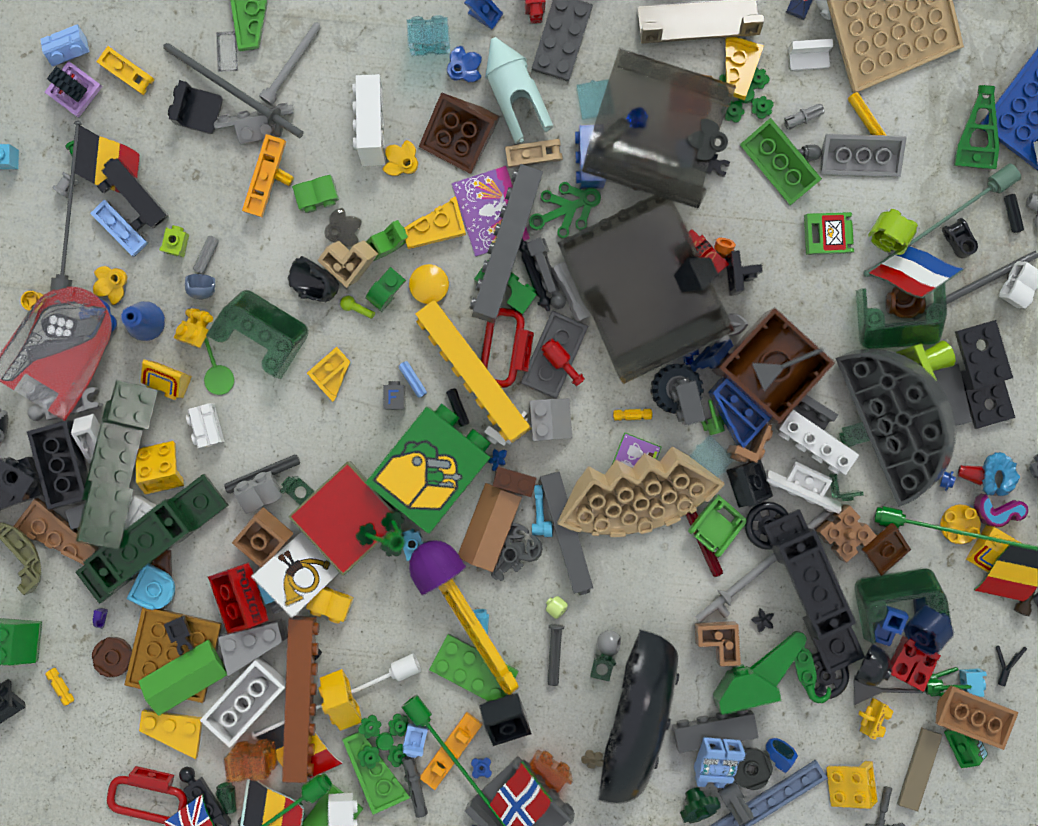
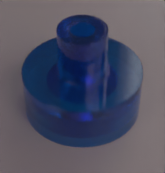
M637 107L630 111L627 116V122L632 128L643 129L647 126L648 114L642 107Z

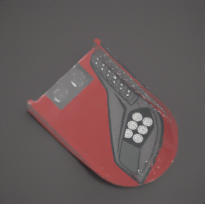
M79 287L52 290L43 295L34 304L0 352V382L65 421L89 385L110 339L112 323L105 304L92 292Z

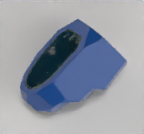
M771 738L766 743V750L770 755V759L775 763V767L787 773L798 757L795 749L778 738Z

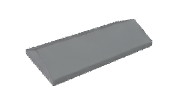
M826 134L822 146L821 174L901 177L907 137Z

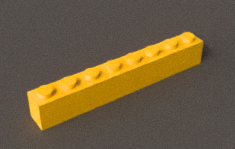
M433 300L415 313L418 317L417 324L422 330L427 329L430 333L428 338L434 346L439 345L442 349L439 352L446 362L448 360L451 361L454 365L451 368L458 378L460 376L463 377L466 381L463 383L464 387L469 393H475L478 397L475 399L476 403L481 409L486 408L490 413L487 417L493 425L498 424L502 429L499 433L503 439L514 443L532 428L437 302Z

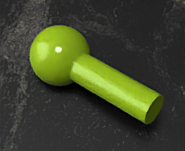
M350 295L343 296L340 300V306L345 311L354 310L370 319L375 315L374 311L357 304Z

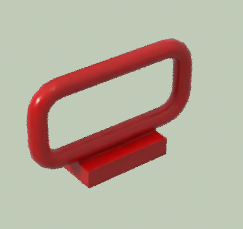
M499 308L497 317H514L517 321L508 378L505 380L495 379L501 388H507L514 383L517 370L528 372L534 332L524 330L525 321L520 312L515 309ZM490 322L486 324L481 362L486 369L488 368L494 324Z
M135 766L129 773V776H118L110 782L107 793V805L117 814L165 824L164 822L170 818L169 816L118 805L115 802L117 786L125 784L174 795L179 799L178 811L187 805V796L181 789L171 786L174 774Z

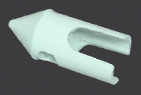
M494 37L490 40L485 78L490 83L515 144L524 143L523 134L512 109V104L516 99L527 98L531 102L545 133L551 130L554 125L535 81L528 74L527 59Z

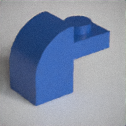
M888 605L881 606L875 616L877 621L870 635L871 641L891 646L895 634L901 635L909 618L907 613Z

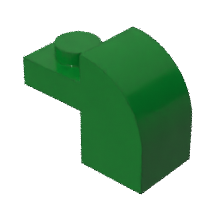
M389 267L378 282L376 281L365 298L379 311L383 312L395 298L394 294L406 282V279Z

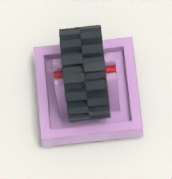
M68 61L62 70L56 66L47 77L51 84L45 93L79 118L103 86Z

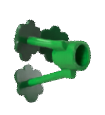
M388 512L386 517L381 520V525L385 527L386 531H394L388 533L384 539L375 536L376 530H374L373 524L367 523L365 526L361 525L359 527V531L356 533V540L360 541L362 546L366 544L371 545L375 540L381 543V550L386 552V556H400L405 542L400 530L401 524L404 523L401 512Z

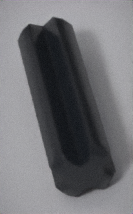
M1015 194L1006 195L1004 202L1012 233L1024 231L1017 197Z
M455 388L448 390L446 394L452 409L460 418L458 420L459 426L468 425L469 420Z

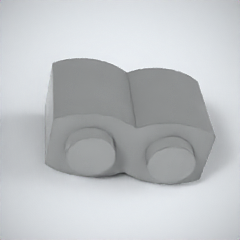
M271 471L257 474L253 480L238 483L234 488V495L244 512L248 514L280 499L282 491Z

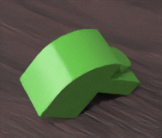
M399 220L392 222L384 231L372 235L366 242L378 253L373 261L385 257L402 247L406 243L405 240L408 236Z

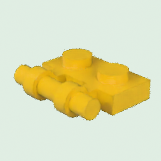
M196 308L187 309L185 314L188 316L187 322L182 320L173 338L179 342L200 348L209 332L206 327L208 323L213 321V316L209 312L200 311Z

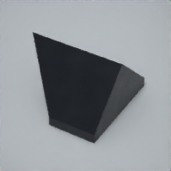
M688 257L673 276L681 293H684L686 291L704 290L719 274L711 258Z

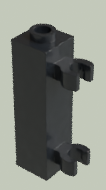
M111 158L103 165L105 168L101 171L107 179L97 185V188L102 193H106L113 186L117 188L140 215V217L130 223L135 231L141 229L146 223L151 228H155L169 216L121 159L116 158L114 160Z

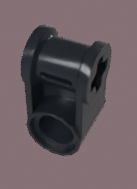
M959 218L956 223L949 227L944 226L942 228L944 237L951 245L957 257L967 258L977 251L978 243L970 231L968 223L963 218ZM963 244L968 245L969 252L963 249Z

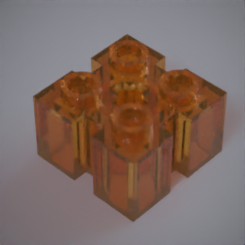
M267 739L258 740L256 744L248 743V741L238 742L224 758L227 783L241 782L244 779H251V781L266 780L270 776L271 770H274L278 765L275 741H268Z

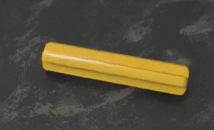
M855 92L850 95L848 101L871 135L887 136L859 93Z

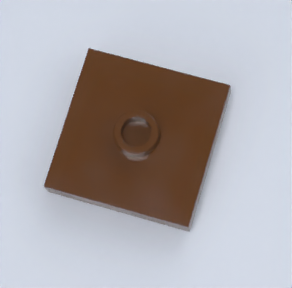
M891 523L870 543L864 546L862 551L877 573L882 576L909 553L911 548L898 528Z

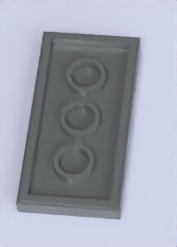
M552 310L530 359L528 372L524 373L520 384L557 399L567 377V372L563 368L555 369L542 354L543 351L540 348L553 338L571 356L569 364L572 365L589 326Z

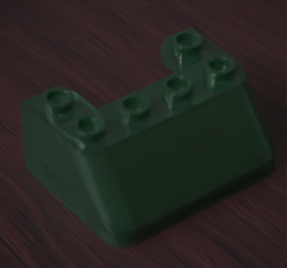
M244 290L223 307L206 336L217 342H225L230 338L234 329L268 349L262 360V368L273 377L282 379L306 340L309 330L304 323L252 291Z

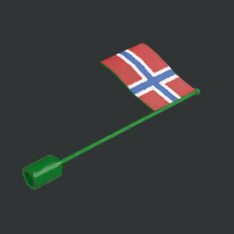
M416 694L402 705L401 708L416 727L419 725L424 727L426 725L503 826H532L546 812L552 799L523 761L516 773L499 789L490 803L429 724L432 713L420 697Z

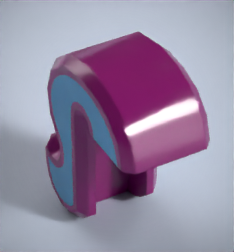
M980 493L974 501V509L980 521L987 526L1003 527L1010 520L1021 521L1028 515V506L1022 501L1012 500L995 509L987 494Z

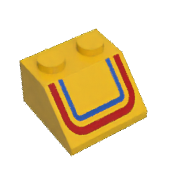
M143 359L141 371L142 384L147 385L146 387L165 392L164 396L170 399L184 398L192 376L155 361Z
M985 525L980 534L1021 543L993 526ZM978 538L966 560L988 573L996 559L1009 545Z

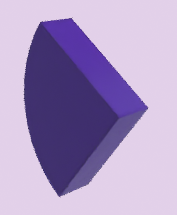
M98 608L94 610V627L104 628L108 609Z

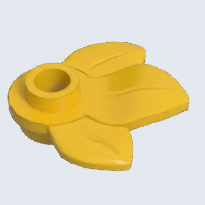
M406 140L401 147L398 145L387 146L385 148V155L389 162L382 168L383 171L391 176H398L402 173H414L418 168L414 144Z
M107 266L97 268L94 274L98 280L93 285V294L99 297L108 296L112 305L119 303L124 296L123 286L127 283V274L119 268L110 269Z

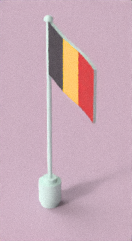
M247 772L245 775L247 782L240 826H262L295 802V800L268 788L255 779L252 772ZM300 804L296 805L269 826H302L304 807Z

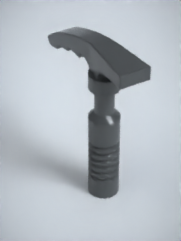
M884 786L879 809L880 816L877 818L878 823H866L865 826H905L903 823L884 825L886 821L884 819L885 813L888 812L893 788Z

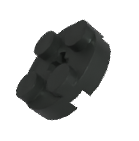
M746 748L744 749L745 758L739 762L736 775L733 777L740 786L749 790H758L769 782L768 779L773 771L772 763L760 749ZM750 764L757 766L753 774L750 771H746Z

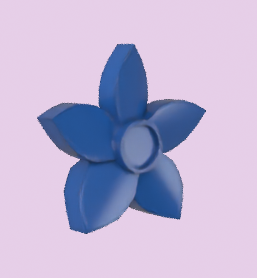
M493 450V457L488 460V463L493 464L492 471L495 472L499 465H506L504 460L507 455L506 450Z

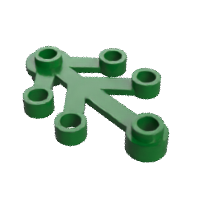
M562 182L559 185V192L562 195L569 193L579 197L575 201H570L552 194L549 190H544L541 193L542 202H552L562 207L544 215L539 213L533 214L529 219L530 227L536 231L541 230L545 223L566 214L562 226L557 231L558 237L565 239L569 235V227L576 209L584 206L580 218L576 220L575 227L579 231L585 230L591 208L596 207L601 201V194L597 189L587 188L586 190H581L570 186L568 182ZM563 185L568 186V191H562L561 187ZM545 193H548L550 195V199L545 200L543 198V195ZM593 195L595 200L589 201L587 197ZM538 219L540 220L541 224L539 226H535L533 224V221ZM583 221L585 226L581 228L577 223ZM561 229L567 231L565 236L560 235L559 231Z

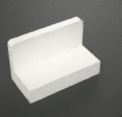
M833 40L792 41L788 47L790 70L829 68V51L833 47Z

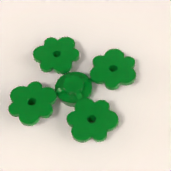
M756 67L745 100L739 98V101L735 102L730 100L722 107L721 112L723 115H726L725 119L727 121L739 122L741 116L745 113L744 109H742V103H750L751 101L753 106L751 111L759 119H764L766 115L772 114V107L774 105L772 100L767 99L765 96H761L760 99H754V89L757 87L758 89H763L765 84H768L770 81L765 69L759 70ZM722 74L719 77L718 89L724 90L726 93L725 75Z
M398 713L395 714L393 720L388 722L390 727L389 733L383 732L381 734L379 729L381 722L377 721L375 715L362 718V724L358 727L359 733L364 734L365 738H370L371 736L377 738L376 746H365L364 750L358 752L357 757L361 760L360 765L373 769L376 766V762L380 761L379 749L389 750L387 759L394 767H399L403 764L402 758L407 756L403 753V744L393 745L392 736L397 734L400 737L404 736L408 725V717H402Z

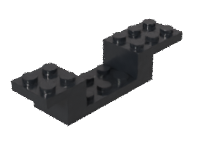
M797 509L762 525L777 561L785 565L807 616L802 618L826 672L831 674L865 658L852 628L853 625L857 624L817 532L815 529L808 528L801 510Z

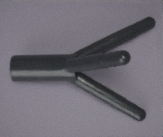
M996 646L1002 666L998 685L1006 686L1011 668L1025 653L1027 647H1023L1019 653H1016L1006 666L1000 646Z

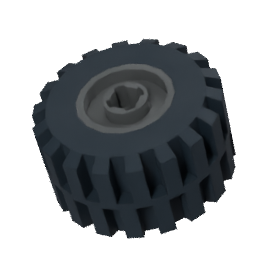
M671 364L661 368L654 375L655 378L651 382L652 389L650 391L653 394V401L663 411L671 414H676V410H678L677 403L673 402L671 397L672 385L677 384V380L689 378V381H696L700 400L702 399L701 394L704 393V389H702L703 380H700L699 373L693 372L692 368L686 364Z

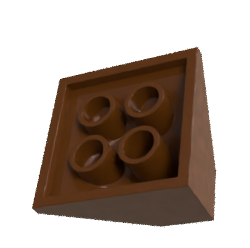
M441 93L418 147L472 174L494 132L500 116L481 106Z

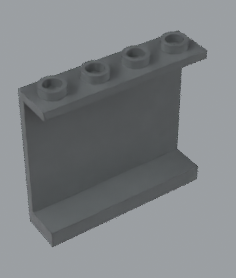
M519 756L481 790L491 803L499 789L516 773L523 761L552 799L546 812L532 826H563L566 822L571 824L574 821L575 813L572 806L564 803L560 799L558 792L553 788L550 789L545 784L544 778L540 774H535L530 764ZM479 794L468 802L465 812L479 826H503Z

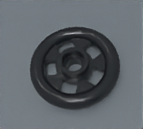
M763 502L754 506L747 514L745 532L748 539L756 547L772 550L768 540L765 542L759 538L761 534L766 535L762 525L775 520L774 516L777 514L780 516L788 514L781 505L774 502ZM768 510L769 516L761 517L760 512ZM753 521H759L758 530H753Z
M818 652L813 654V662L819 666L816 670V680L821 684L817 689H814L815 694L818 697H823L827 692L826 686L834 683L835 688L831 690L829 699L839 696L846 689L849 682L848 666L839 669L841 670V678L835 679L836 673L833 672L829 674L827 679H823V674L826 673V670Z

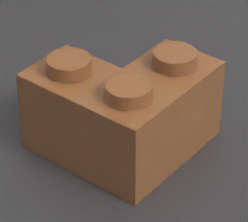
M735 621L694 623L695 642L698 647L716 646V660L720 666L741 665L739 625Z

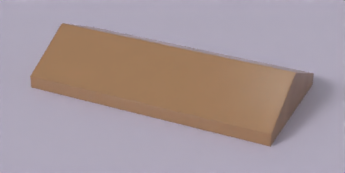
M485 483L458 553L463 561L494 572L522 497Z
M950 685L937 701L935 723L1004 750L1019 712Z

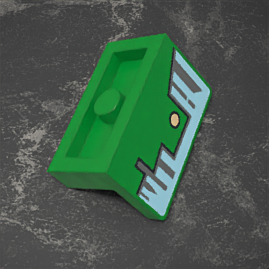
M948 728L944 731L961 768L979 766L987 757L988 753L982 741Z

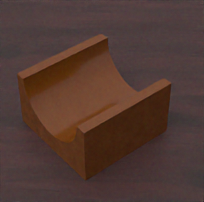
M774 307L758 319L728 352L729 355L720 361L721 364L712 371L717 376L730 380L770 418L768 423L779 424L829 371L835 362L824 352L818 353L784 368L764 391L752 363L782 365L820 349Z

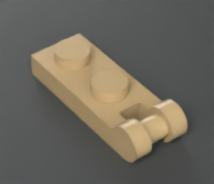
M560 139L506 146L508 168L518 167L520 164L531 165L563 160L559 149L561 146ZM546 148H551L552 154H546Z

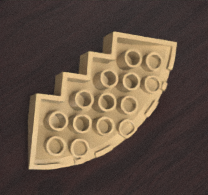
M672 446L661 461L644 453L633 468L615 460L605 475L588 466L576 482L557 523L572 531L592 533L593 536L601 534L610 535V537H626V534L638 532L644 534L652 532L654 528L663 525H672L680 521V518L688 512L694 513L699 505L704 501L708 502L714 497L725 483L690 456Z

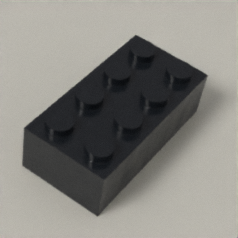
M62 421L26 431L48 510L85 501L82 500L88 470L84 455L71 435L74 421Z

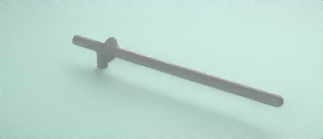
M825 510L807 525L808 528L816 529L832 516L834 512ZM774 552L727 591L717 590L720 596L697 614L695 618L701 623L715 610H718L723 618L728 617L730 612L724 606V603L726 602L730 606L732 596L777 561Z

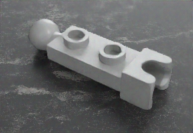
M98 387L87 388L69 415L102 408L103 403L92 401L93 395L98 394L100 389ZM57 397L42 400L43 407L39 405L31 406L28 410L29 418L34 421L42 419L44 415L46 420L59 418L48 411Z

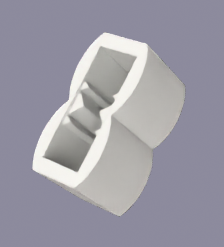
M1017 261L1010 271L1008 280L1002 286L999 297L1016 308L1026 309L1032 303L1035 290L1038 288V269L1028 262Z

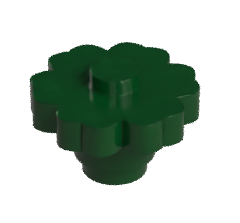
M695 787L685 793L687 805L684 807V810L680 811V815L684 823L700 822L717 813V810L721 808V804L717 797H706L699 787Z

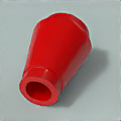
M960 465L957 474L958 477L979 486L983 484L982 480L985 475L983 466Z

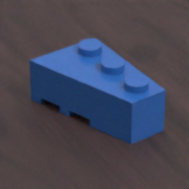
M579 125L578 132H575V144H579V151H575V163L579 164V171H576V183H580V189H604L606 183V175L604 174L603 125Z
M720 378L708 392L735 444L745 448L770 420L761 409L727 378Z

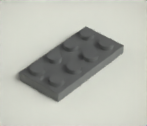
M580 0L552 1L534 58L532 71L570 81L593 4Z

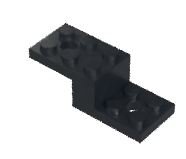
M993 320L955 331L965 365V370L960 372L974 429L1016 418L1005 384V380L1012 379L1013 374L997 321ZM979 339L985 342L986 346L983 351L979 350L976 346ZM987 399H991L994 402L991 410L985 407Z

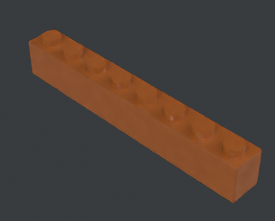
M293 616L288 619L282 782L307 783L314 774V764H311V756H314L315 752L312 736L315 735L316 725L313 723V716L316 715V703H313V697L317 693V683H314V675H317L318 663H315V655H318L319 644L316 643V635L319 634V623H316V617Z

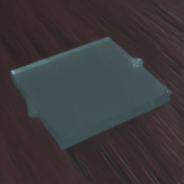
M609 79L596 82L592 80L590 83L577 85L582 120L595 117L600 119L601 116L615 114Z
M710 435L700 445H696V449L690 455L692 459L716 477L721 473H725V469L734 461L730 458L731 455Z

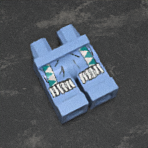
M703 737L696 762L693 766L698 787H705L708 782H713L717 788H725L727 783L733 784V776L736 775L737 766L745 758V752L740 740L723 739L721 741L718 738ZM709 744H714L715 747L710 749ZM730 745L734 746V749L731 751L728 747Z

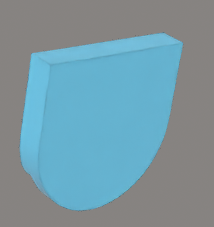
M149 563L140 570L126 599L149 610L160 609L172 601L175 594V583L167 572Z

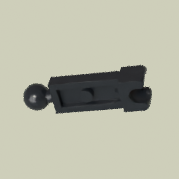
M188 766L183 767L179 772V778L182 782L188 783V786L183 791L190 802L203 794L206 809L214 826H217V823H220L222 826H230V817L222 809L203 777L195 780L194 769Z

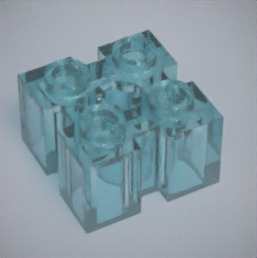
M435 15L432 16L431 20H424L421 16L407 19L408 45L411 56H422L430 53H435V55L451 54L447 17Z

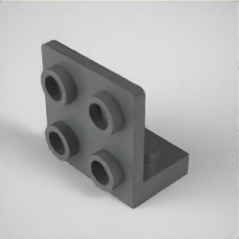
M808 395L793 409L822 430H825L828 423L834 422L838 416L837 413Z

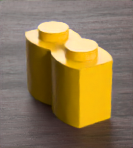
M325 586L308 602L306 609L310 610V614L321 617V615L329 617V621L339 624L340 621L344 622L346 620L354 597Z

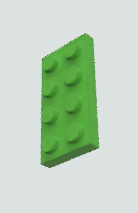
M448 633L429 670L487 701L505 697L507 694L498 684L496 677L492 674L478 650ZM506 664L509 672L516 678L519 670Z

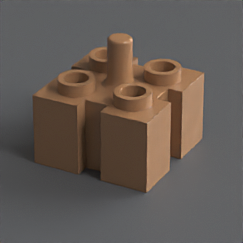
M844 504L841 506L842 511L839 514L836 512L833 514L835 518L833 521L826 520L815 530L825 543L833 544L830 549L841 561L847 563L859 552L856 549L857 546H866L877 535L866 523L858 522L861 517L850 505Z

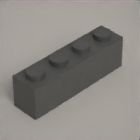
M748 709L739 710L731 714L717 713L715 717L710 718L708 716H699L694 721L683 719L677 721V724L672 725L679 753L699 750L703 737L718 738L721 741L723 739L746 741L759 738L754 713Z

